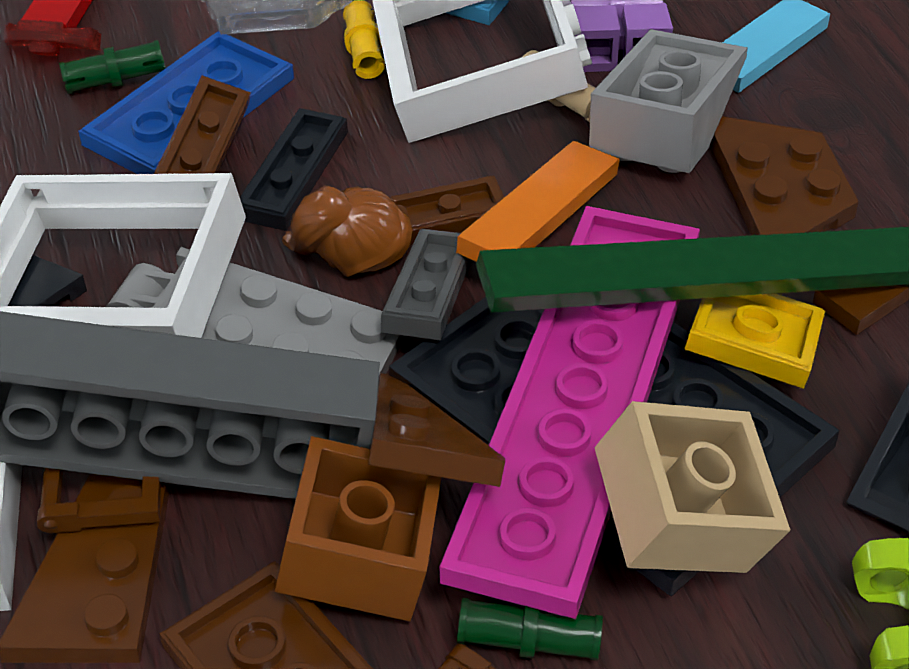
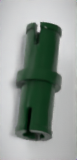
M158 40L116 51L111 46L103 48V54L69 62H59L68 94L112 83L114 88L123 86V80L161 72L166 69Z
M462 598L457 643L464 644V642L520 649L519 657L534 658L536 651L587 657L590 660L597 661L601 645L603 616L578 614L577 618L573 619L528 606L486 603Z

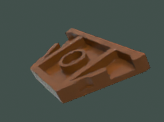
M725 116L721 117L710 147L750 235L823 232L829 229H837L855 218L859 201L822 132Z

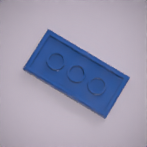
M217 31L79 130L81 145L136 174H154L202 75L251 92L244 118L294 79L293 64L221 31Z

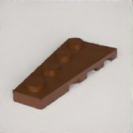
M90 473L75 502L142 497V480ZM161 482L160 522L82 528V531L60 532L56 535L0 639L1 663H140L171 483Z

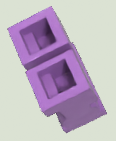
M570 0L574 6L581 34H584L592 64L583 67L584 72L612 71L618 64V50H623V59L650 29L673 33L667 4L663 3V0Z

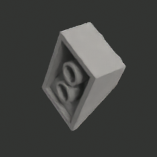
M650 29L591 93L589 147L619 158V161L633 160L658 166L659 169L666 172L690 173L709 148L747 58L748 47Z

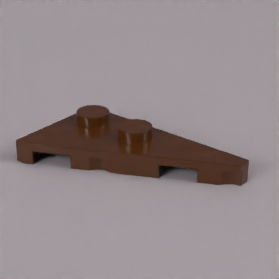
M380 373L376 418L368 465L497 487L501 486L505 457L408 384L389 376V374Z

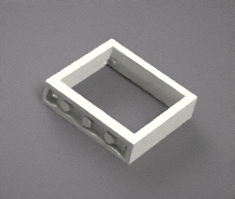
M372 0L393 103L408 143L588 88L583 67L592 64L584 34H581L574 6L570 0H542L557 47L420 90L417 89L403 26L484 0Z
M232 173L16 175L0 205V311L201 338L246 218ZM31 189H40L36 197L33 196ZM45 229H198L167 308L8 306Z

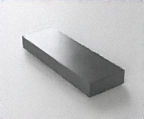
M429 229L419 230L381 314V333L441 340L471 259L456 253L457 238L461 233Z

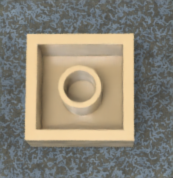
M632 401L594 447L627 568L747 573L791 531L750 412Z

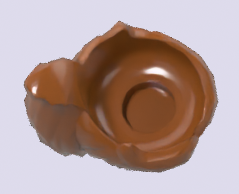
M324 185L303 198L292 216L291 231L286 232L282 242L287 248L297 254H319L328 265L337 268L343 275L349 277L357 273L380 270L401 259L410 247L413 230L409 217L396 206L392 198L382 191L361 187L346 188L340 191L334 187Z

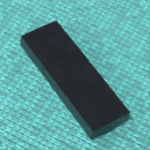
M303 108L297 110L240 196L246 215L244 222L283 231L288 230L294 212L303 198L311 193L347 135V118Z

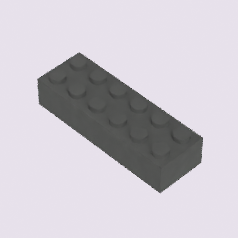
M0 311V462L142 480V476L159 477L160 482L296 499L311 436L370 449L376 418L380 362Z

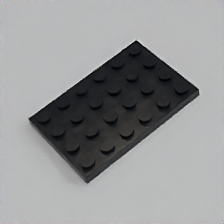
M485 297L448 323L441 340L426 339L389 365V376L408 384L489 445L544 309L491 313ZM673 322L647 403L750 412L780 498L836 447L840 430L748 370L685 350L689 332ZM611 511L601 544L625 561ZM634 568L671 597L699 572Z

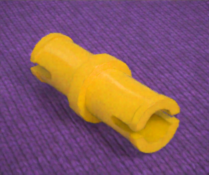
M354 0L348 3L343 11V18L347 27L343 37L345 47L352 55L353 69L356 68L355 73L357 76L364 79L376 78L383 72L385 67V61L381 53L382 45L378 25L374 21V11L371 10L370 3L364 0Z

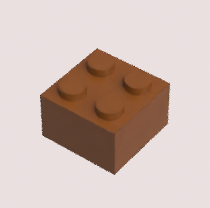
M311 436L275 592L411 621L427 572L441 477L368 465L370 449Z

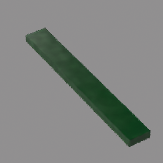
M909 227L481 250L476 267L491 313L909 285Z

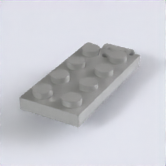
M181 247L177 252L176 262L179 268L175 274L164 272L152 264H137L130 271L106 307L167 308L190 249ZM229 262L201 338L380 362V377V373H387L389 365H391L405 336L381 333V314L383 312L381 310Z

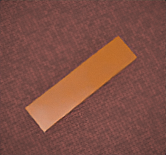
M572 141L458 235L456 253L477 262L481 250L535 248L617 175L620 159Z

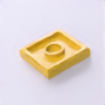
M776 293L702 298L687 339L685 350L804 389L811 372L825 310Z

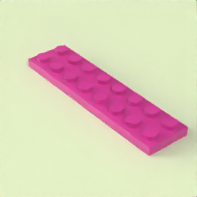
M586 206L571 245L699 238L700 229ZM680 300L544 309L489 444L491 448L505 457L501 486L473 483L439 567L440 584L573 619L577 618L611 514L610 503L594 447L632 401L647 403Z

